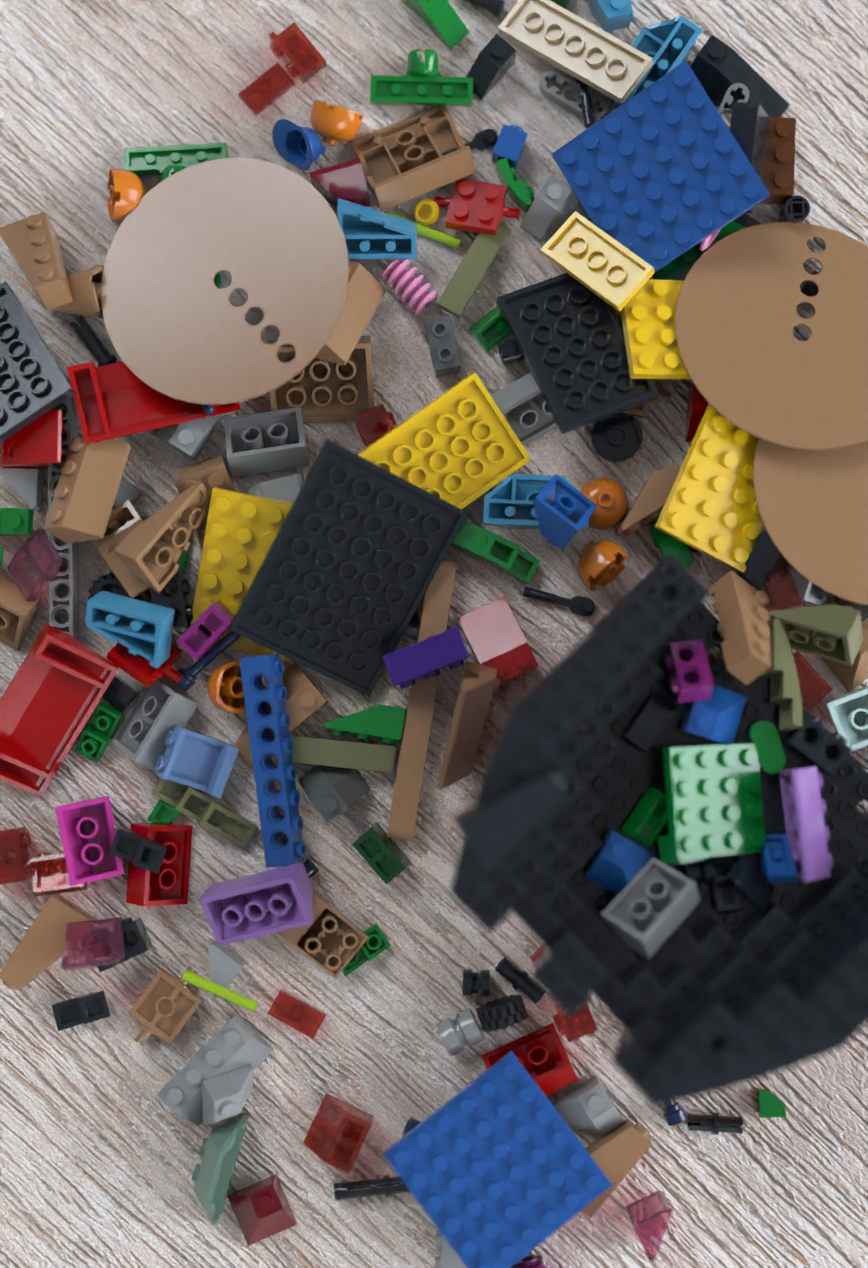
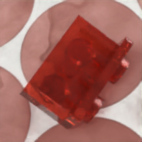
M295 22L278 35L274 32L269 34L271 41L269 47L277 59L282 58L286 62L285 67L294 79L298 77L303 84L327 66L326 60Z
M64 852L61 854L40 853L37 857L29 858V864L33 868L32 893L34 896L87 890V883L70 886Z

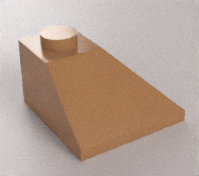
M865 618L861 619L864 641L852 666L821 657L848 692H851L868 678V621Z

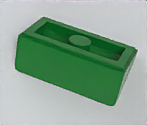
M498 305L468 329L487 353L511 334Z
M649 787L621 831L649 849L669 819L667 796L655 788Z

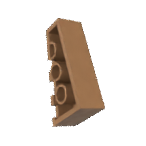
M42 212L31 215L20 221L0 227V237L48 311L73 302L58 237L47 214Z
M730 570L709 587L711 596H715L716 602L712 604L714 613L719 614L721 621L717 624V628L725 640L721 643L727 671L747 685L771 667L770 601L763 591H758Z

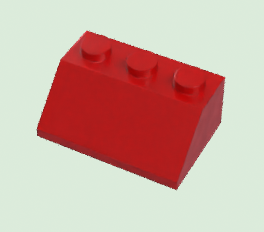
M131 823L130 831L148 837L168 848L159 873L132 865L133 862L128 860L126 903L142 907L188 904L192 825Z
M553 1023L481 1055L486 1069H489L512 1051L546 1096L579 1081Z

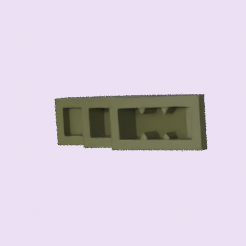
M499 224L496 235L483 233L477 235L437 303L439 308L460 318L482 284L484 276L494 263L498 252L509 237L511 229Z
M774 618L770 621L771 667L763 672L761 676L770 678V703L780 705L779 731L789 733L803 726L801 693L790 644L780 619Z
M289 735L293 741L292 760L295 763L393 772L396 746Z
M160 778L151 792L155 797L174 806L179 812L198 821L203 827L242 848H245L258 827L250 820L201 790L172 780Z

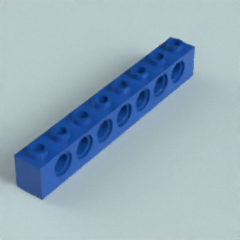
M279 653L246 656L239 660L266 867H284L305 860L307 851L306 844L302 839L303 819L299 815L298 807L300 794L296 790L295 784L297 769L292 760L294 746L289 736L290 715L286 711L285 704L287 690L282 680L284 666ZM263 676L268 680V687H265L262 683ZM266 702L271 706V714L265 708ZM269 728L274 731L275 739L269 736ZM272 754L277 757L278 765L273 763ZM275 780L281 784V791L276 788ZM278 807L284 810L285 817L279 813ZM282 833L286 834L288 842L283 840Z

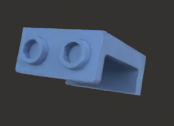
M175 725L174 730H171L167 735L165 753L157 761V775L161 779L172 780L221 798L239 748L224 741Z

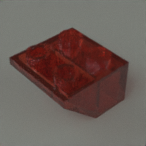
M326 1093L303 1143L325 1163L350 1173L372 1126L373 1115Z

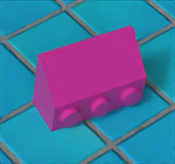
M109 796L55 807L70 886L124 874L121 858L109 854L116 835Z

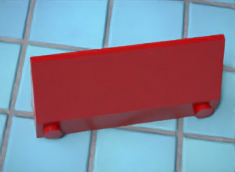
M93 361L67 367L71 386L76 392L73 396L86 445L241 410L239 402L213 405L214 413L208 415L204 412L201 404L174 399L148 386L123 361L95 367Z
M45 623L0 699V780L41 797L119 667L71 635Z

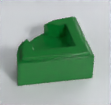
M160 799L147 820L156 824H164L174 821L182 813L176 810L174 806Z
M757 1088L758 1116L760 1118L786 1117V1111L782 1102L768 1090Z

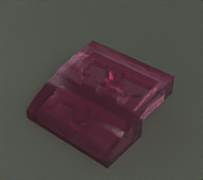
M37 529L19 547L10 561L7 570L25 601L36 602L44 581L54 582L63 561L44 530Z

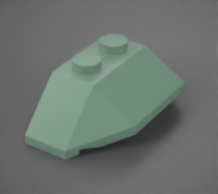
M243 1113L213 1130L208 1139H203L199 1154L204 1156L201 1165L196 1164L192 1180L196 1181L194 1192L213 1225L218 1224L223 1211L249 1119V1113Z

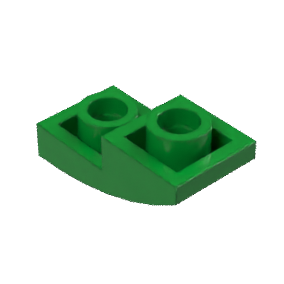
M507 158L498 160L496 172L501 184L507 186V194L522 211L527 213L535 199L531 186L527 187L524 179L517 181L515 168L513 165L509 166Z
M658 519L647 524L654 546L660 550L662 559L671 554L683 568L694 564L687 544L655 527Z
M100 702L89 725L83 730L74 751L96 763L99 762L115 734L124 713L104 702Z
M377 924L363 931L369 938L342 970L344 976H347L366 961H370L391 946Z

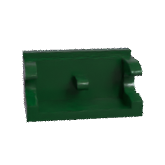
M377 822L352 844L385 884L394 879L411 862L391 838H387V833Z

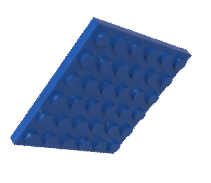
M686 60L551 154L594 225L654 267L655 272L770 197L768 190Z
M512 1051L383 1152L384 1157L467 1268H511L612 1186L611 1181Z

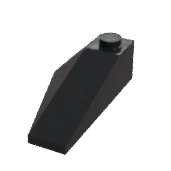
M711 35L690 66L714 106L720 107L726 91L735 83L744 84L749 90L747 103H760L769 117H782L790 105L739 54L714 35ZM738 88L735 92H730V95L733 96L730 106L725 103L724 108L732 109L733 102L744 100V96L741 95V89Z

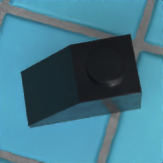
M498 34L479 53L466 76L473 77V94L481 101L515 63L516 49Z

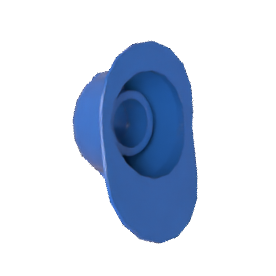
M286 119L278 120L274 124L272 140L275 149L284 160L293 164L302 171L308 170L311 163L315 162L321 154L325 153L326 148L320 143L319 136L315 130L308 127H300Z

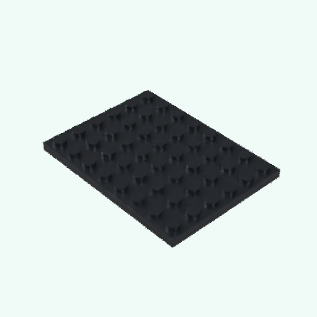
M326 438L233 617L229 630L370 697L386 667L382 656L394 652L468 513Z

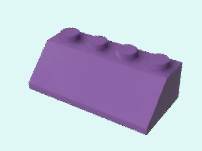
M812 766L782 769L779 771L785 830L797 872V879L806 882L831 876L830 869L833 868V859L831 853L827 851L826 842H829L830 834L828 827L824 826L823 815L826 814V803L823 798L821 799L820 788L823 787L822 774L817 770V767Z
M302 862L213 884L199 899L219 946L313 923L312 884Z

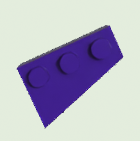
M456 626L449 631L431 636L426 640L411 644L382 657L393 686L399 685L401 689L416 684L415 678L424 675L425 680L440 675L439 669L449 666L450 670L465 665L463 660L467 659L469 655Z

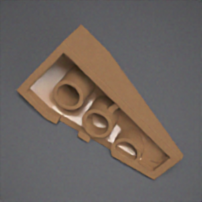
M197 481L131 530L114 550L127 569L158 593L175 575L179 567L176 563L182 551H187L191 544L187 541L193 529L200 526L210 506L211 496L203 483Z

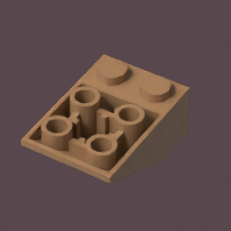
M223 454L174 471V482L179 494L183 493L197 481L203 483L210 496L214 487L236 491ZM209 508L200 526L196 529L194 528L201 549H203Z
M674 462L653 474L644 483L615 532L616 536L624 533L626 537L642 526L641 521L646 520L649 523L660 516L679 473V469Z
M127 500L111 511L103 539L92 540V542L131 598H134L150 586L127 569L114 552L115 548L129 532L144 522L135 507Z
M312 887L313 923L276 933L336 979L369 937L326 897Z

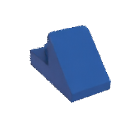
M765 834L766 844L763 846V852H760V872L767 876L768 883L796 882L797 872L787 834Z

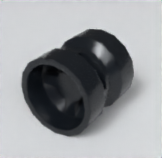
M798 195L789 198L779 212V221L803 223L810 213V204L807 199Z
M710 857L681 864L682 875L696 882V885L697 883L707 885L715 882V873Z
M463 969L462 995L471 996L472 994H479L481 997H489L490 970L473 972L471 969Z

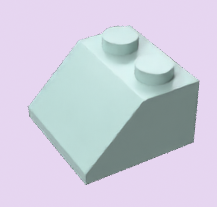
M868 686L826 703L837 733L848 741L846 745L852 751L867 746Z

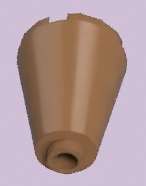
M95 266L68 276L73 302L49 311L104 319L101 308V279L104 266Z

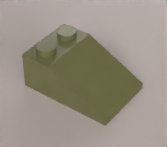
M836 604L772 611L770 615L771 620L774 618L780 619L791 649L852 666L864 641L860 611L850 606H839Z

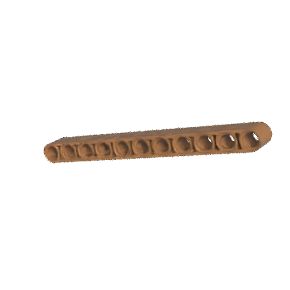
M443 559L425 593L418 642L446 632L457 561ZM424 675L415 678L416 684L410 687L387 838L413 842L439 675L425 680Z

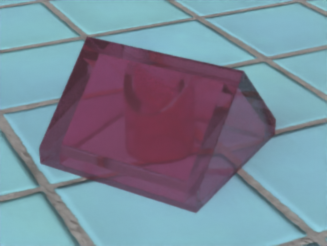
M120 917L67 923L62 960L63 970L114 965L125 958Z
M660 1190L626 1206L632 1225L646 1255L653 1262L655 1261L672 1212L665 1193Z

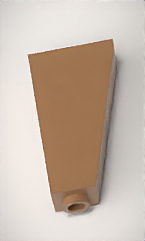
M59 893L50 896L0 971V978L3 979V984L12 990L17 989L20 991L95 929L101 921Z
M628 1119L586 1147V1150L612 1183L610 1188L581 1210L589 1218L595 1214L652 1145L648 1136L650 1132L641 1123L637 1122L634 1124Z

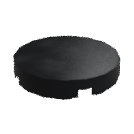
M624 412L596 421L591 432V442L596 453L604 460L614 463L623 462L633 457L640 448L643 439L642 427L638 420Z

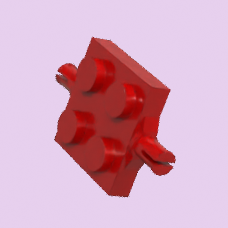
M458 179L450 198L435 195L433 200L439 207L448 208L445 224L446 228L496 235L498 226L504 217L518 220L520 216V208L505 207L506 185Z
M118 641L107 654L109 661L147 688L163 676H167L176 684L184 676L172 668V665L180 658L182 653L173 644H171L170 657L157 669L151 666L150 661L141 655L130 653L128 651L129 648Z

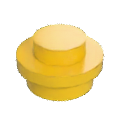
M423 199L417 203L414 215L420 224L428 226L438 220L440 209L435 201Z

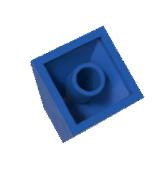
M556 474L533 501L541 535L562 551L597 507L595 503Z
M713 685L709 700L688 702L680 731L722 745L732 744L747 696Z
M608 829L601 841L604 845L596 851L583 877L619 895L652 857L655 858L656 854Z

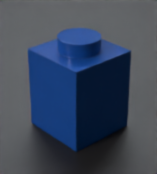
M503 124L493 150L492 162L497 164L498 160L507 158L509 166L513 165L516 171L526 145L528 133L524 132L519 126Z

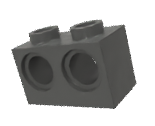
M450 315L424 320V329L435 377L461 372V363Z

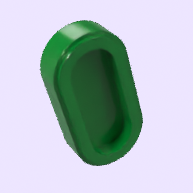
M769 721L755 722L749 729V739L751 743L756 745L760 769L766 773H777L783 769L786 762L777 729Z

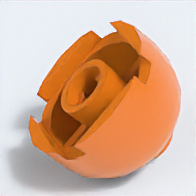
M314 100L310 119L316 133L323 136L322 142L337 146V142H348L358 134L363 115L336 105H327V102Z
M109 170L107 190H110V198H107L110 220L123 222L127 214L137 206L140 199L148 192V189H143L140 178L129 170Z
M593 479L585 484L580 491L581 494L597 505L589 516V527L593 529L605 530L619 524L627 513L629 503L627 493L622 485L613 479Z
M601 540L596 543L589 542L581 550L582 555L579 558L577 568L581 580L589 590L597 591L594 586L601 584L605 587L616 579L625 569L622 563L625 559L629 562L630 555L620 545L609 540Z
M230 661L219 665L211 673L207 684V691L211 702L216 708L227 713L242 714L246 712L240 662Z

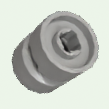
M470 1008L458 1013L455 1020L448 1018L436 1024L450 1056L463 1051L465 1044L473 1046L484 1040L480 1026Z

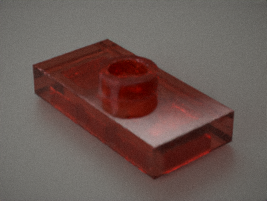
M277 62L241 91L239 97L252 113L257 116L292 88L295 83Z
M280 989L267 1013L314 1039L327 1015L283 989Z

